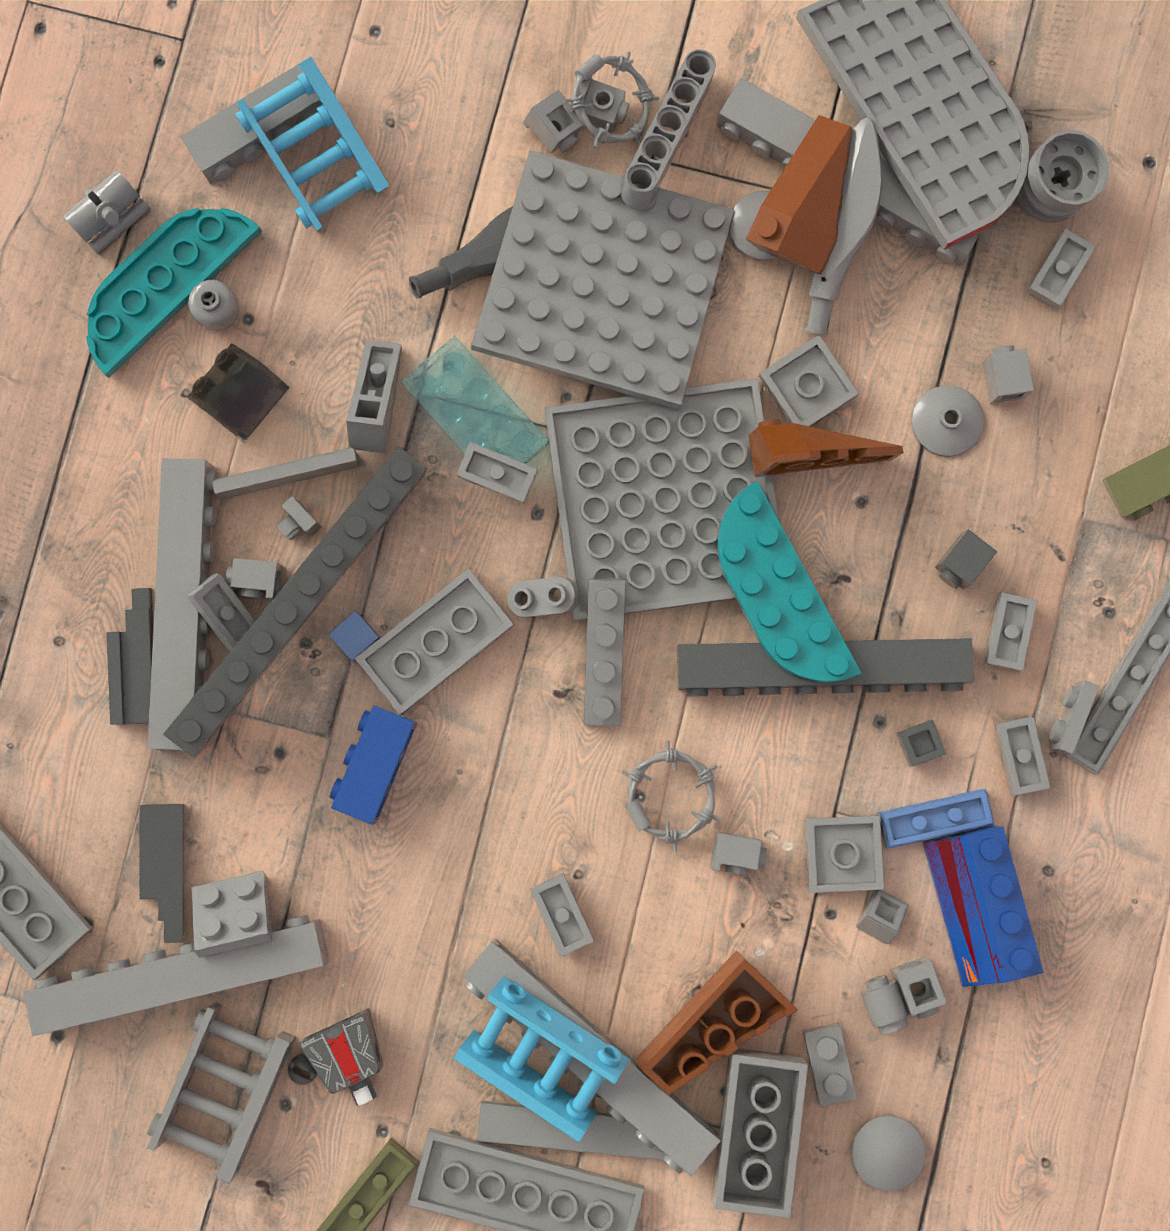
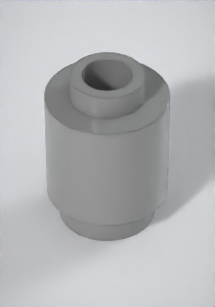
M886 975L866 981L867 988L863 989L861 994L873 1026L878 1027L880 1034H888L905 1028L908 1025L906 1017L909 1014L897 981L895 979L888 980Z

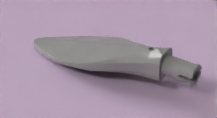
M870 117L862 119L851 134L847 171L843 176L841 191L843 195L842 207L839 208L837 220V242L822 274L819 275L813 272L809 296H813L805 329V331L811 333L828 334L833 302L839 298L846 273L873 227L879 210L882 190V164L876 126Z

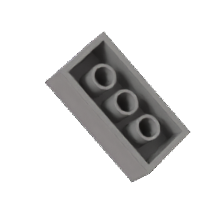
M740 1048L728 1056L719 1131L721 1141L717 1147L712 1200L715 1209L782 1218L791 1217L808 1064L803 1057Z

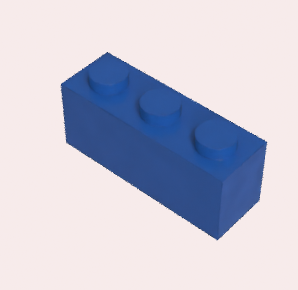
M374 705L371 712L364 711L357 729L362 734L357 746L354 744L350 745L343 764L348 766L343 780L337 778L330 792L329 798L334 800L331 806L332 809L371 825L377 823L417 722Z

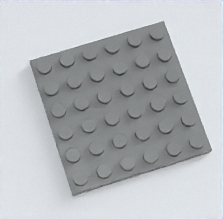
M530 150L472 341L471 350L680 409L734 209L658 188L649 206L636 210L627 206L622 200L621 192L625 180L624 177ZM633 184V186L639 189L646 188L642 184Z
M758 378L686 388L680 409L634 396L545 407L568 579L574 581L580 591L579 603L573 610L574 621L587 620L588 579L625 580L624 614L736 599L722 573L717 552L719 530L726 510L742 490L758 481L779 520L772 475L755 477L748 437L752 431L759 427L758 423L764 421Z

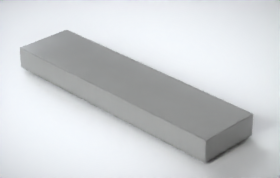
M350 447L215 479L212 481L214 493L221 499H226L361 467L358 453L354 448Z

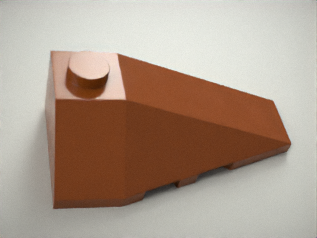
M818 115L762 203L746 237V240L759 251L819 275L822 274L838 237L837 220L839 208L842 207L843 195L841 191L843 176L847 171L852 134L851 126Z
M779 419L758 423L759 427L748 435L755 477L891 461L904 453L903 446L796 423L781 424Z

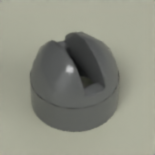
M304 1053L298 1054L289 1063L288 1074L291 1080L297 1084H309L318 1075ZM295 1064L301 1069L310 1072V1076L307 1077L294 1069Z

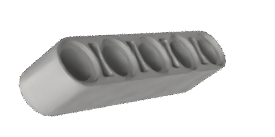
M696 49L689 52L685 57L627 169L621 195L624 203L630 208L636 210L644 209L652 202L710 88L716 68V61L713 55L706 50ZM678 99L686 100L689 103L681 102ZM663 127H669L675 131H668ZM648 155L657 156L660 160L651 159ZM633 184H642L646 188L639 189L633 186Z

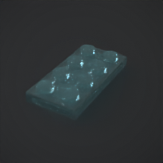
M455 335L401 381L407 391L464 455L469 443L473 442L526 464L549 444L548 439Z

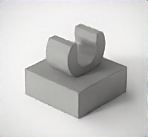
M293 496L282 505L290 516L281 521L277 528L289 540L293 539L302 529L312 537L322 528Z

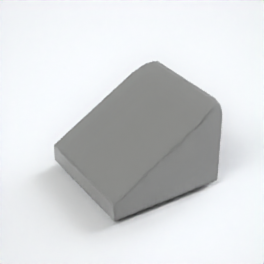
M874 890L856 927L877 940L889 944L898 935L909 905L882 890Z

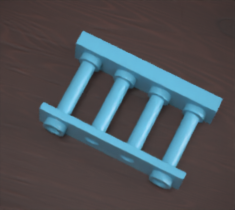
M309 57L299 63L298 68L301 74L296 76L297 81L251 109L248 108L242 98L237 101L240 111L235 113L246 133L251 130L254 131L299 203L300 207L295 209L306 229L312 225L315 231L322 228L317 217L363 189L368 191L372 188L376 195L389 187V184L313 58ZM306 93L309 96L314 93L321 104L320 107L316 108L317 113L269 141L258 122ZM326 125L329 128L333 125L341 137L336 140L337 145L289 173L278 154ZM345 157L348 160L353 157L360 170L355 172L356 177L309 205L298 186Z
M503 976L486 999L497 1006L482 1035L473 1030L460 1046L453 1059L577 1142H580L598 1113L589 1104L602 1082L606 1078L615 1084L630 1059L621 1054L614 1046L606 1044L525 991L518 983L512 982ZM510 1015L529 1027L513 1055L494 1043ZM541 1036L560 1048L545 1076L525 1064ZM573 1057L592 1069L576 1097L557 1085Z

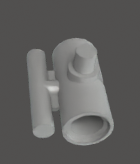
M116 169L95 188H87L84 191V198L63 215V218L86 243L99 231L101 232L88 243L98 255L151 208L140 198L127 209L140 195Z

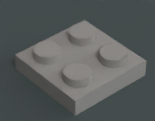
M820 335L763 370L758 376L789 423L810 427L859 395Z
M879 815L805 818L808 889L810 893L884 890Z
M264 871L192 887L194 951L199 958L272 941L268 883Z

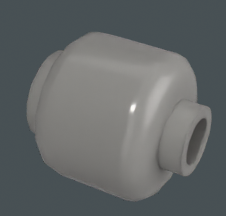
M202 281L193 288L189 296L188 305L190 313L207 330H226L238 318L240 310L238 299L231 289L221 281Z

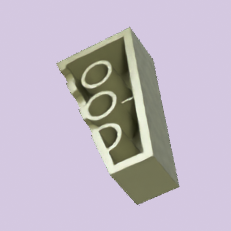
M1170 445L1102 480L1122 518L1131 515L1133 520H1136L1154 511L1151 504L1162 498H1165L1167 504L1170 503Z

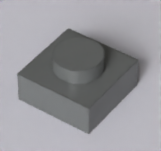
M933 720L897 732L909 767L946 754Z

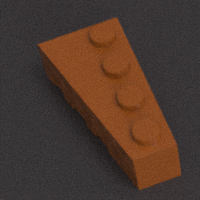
M736 950L637 1056L636 1061L640 1069L669 1096L708 1070L711 1064L725 1055L728 1057L737 1051L740 1045L755 1035L759 1036L771 1028L770 1025L784 1016H790L798 1009Z

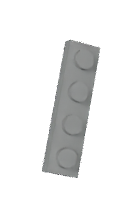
M588 579L584 725L620 726L625 580Z

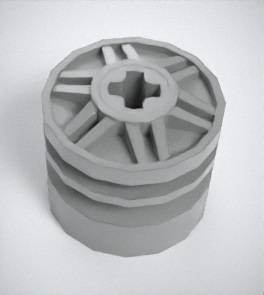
M1066 130L1053 134L1029 155L1027 174L1017 196L1019 204L1027 214L1039 221L1054 223L1068 219L1099 195L1105 187L1109 176V162L1105 150L1095 138L1082 131Z

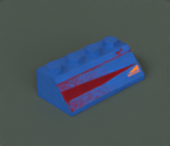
M991 825L923 843L961 985L968 987L1006 983L1044 973L1003 826Z

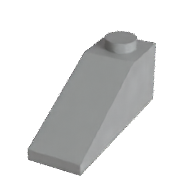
M366 340L346 420L349 448L385 453L392 422L402 350L401 344Z

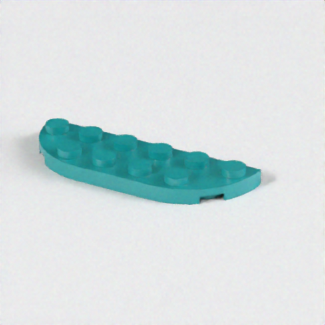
M194 208L173 216L156 229L103 280L89 304L87 311L89 316L88 336H86L87 344L95 363L104 375L110 378L188 303L190 293L196 285L202 281L212 280L262 232L260 227L246 216L230 209L200 210L199 208Z
M758 481L752 483L735 497L726 510L719 530L717 552L722 573L755 636L770 659L791 675L794 674L816 683H836L859 676L861 671L763 490Z

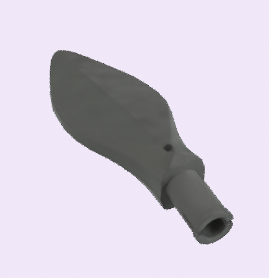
M513 206L495 217L474 239L460 250L441 258L438 267L415 276H410L409 285L414 296L419 299L444 287L451 291L465 282L493 274Z

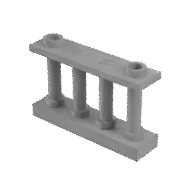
M216 1002L209 1006L207 1010L201 1009L194 1022L193 1030L197 1031L162 1114L157 1113L150 1124L147 1134L152 1136L147 1148L155 1151L164 1143L165 1138L216 1159L215 1164L221 1166L216 1178L230 1184L238 1175L296 1036L282 1031L276 1036L275 1040L269 1038L268 1041L218 1020L217 1017L222 1005ZM210 1033L260 1054V1059L265 1061L261 1073L250 1075L202 1054ZM195 1068L246 1089L245 1094L250 1095L246 1108L240 1107L239 1110H236L187 1089ZM180 1103L231 1124L230 1129L236 1131L231 1143L225 1142L224 1145H221L172 1124Z

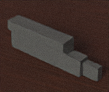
M151 588L131 589L132 610H125L126 632H106L110 725L149 723L153 649Z
M184 804L140 805L139 899H158V921H164V943L183 942Z

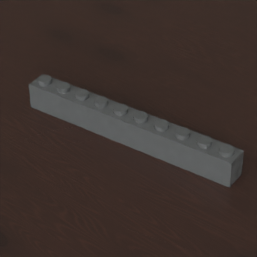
M398 446L163 733L165 737L191 757H197L424 477L427 470L426 467Z

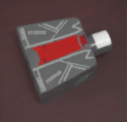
M369 1008L313 1033L299 1042L303 1053L331 1094L349 1087L356 1106L365 1104L377 1097L369 1077L381 1071L383 1061Z

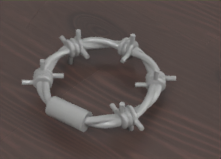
M627 52L626 57L621 55L619 57L607 56L601 58L599 55L594 54L575 71L576 81L573 98L564 99V103L571 102V112H576L578 119L594 136V148H597L598 142L602 144L605 142L617 143L632 139L636 140L640 145L639 137L643 135V130L647 124L651 101L659 100V96L655 97L652 94V90L648 88L644 78L631 65L634 62L629 60L631 52ZM604 64L612 65V68H616L614 76H617L619 71H627L632 74L640 90L632 92V95H637L640 102L643 103V114L637 123L631 117L628 118L632 126L621 136L609 133V123L606 124L605 129L593 126L584 108L592 107V104H584L585 95H581L580 86L600 70Z
M666 741V751L660 752L642 762L636 768H632L630 773L623 770L622 774L630 778L628 783V804L625 805V808L638 831L644 830L654 837L666 841L667 844L673 843V851H677V841L683 840L701 830L706 824H710L713 819L720 822L721 819L713 814L715 809L713 778L715 776L710 772L718 766L715 764L707 769L703 764L692 759L687 754L679 752L677 749H670V741ZM666 761L667 763H673V770H677V761L690 763L699 773L698 777H700L701 781L695 784V787L697 788L705 783L709 797L706 807L701 810L700 815L694 811L691 812L692 815L699 819L690 829L677 831L676 829L669 830V822H666V831L656 830L650 826L651 822L638 799L634 798L638 783H641L643 777L651 781L652 778L644 774L651 764Z

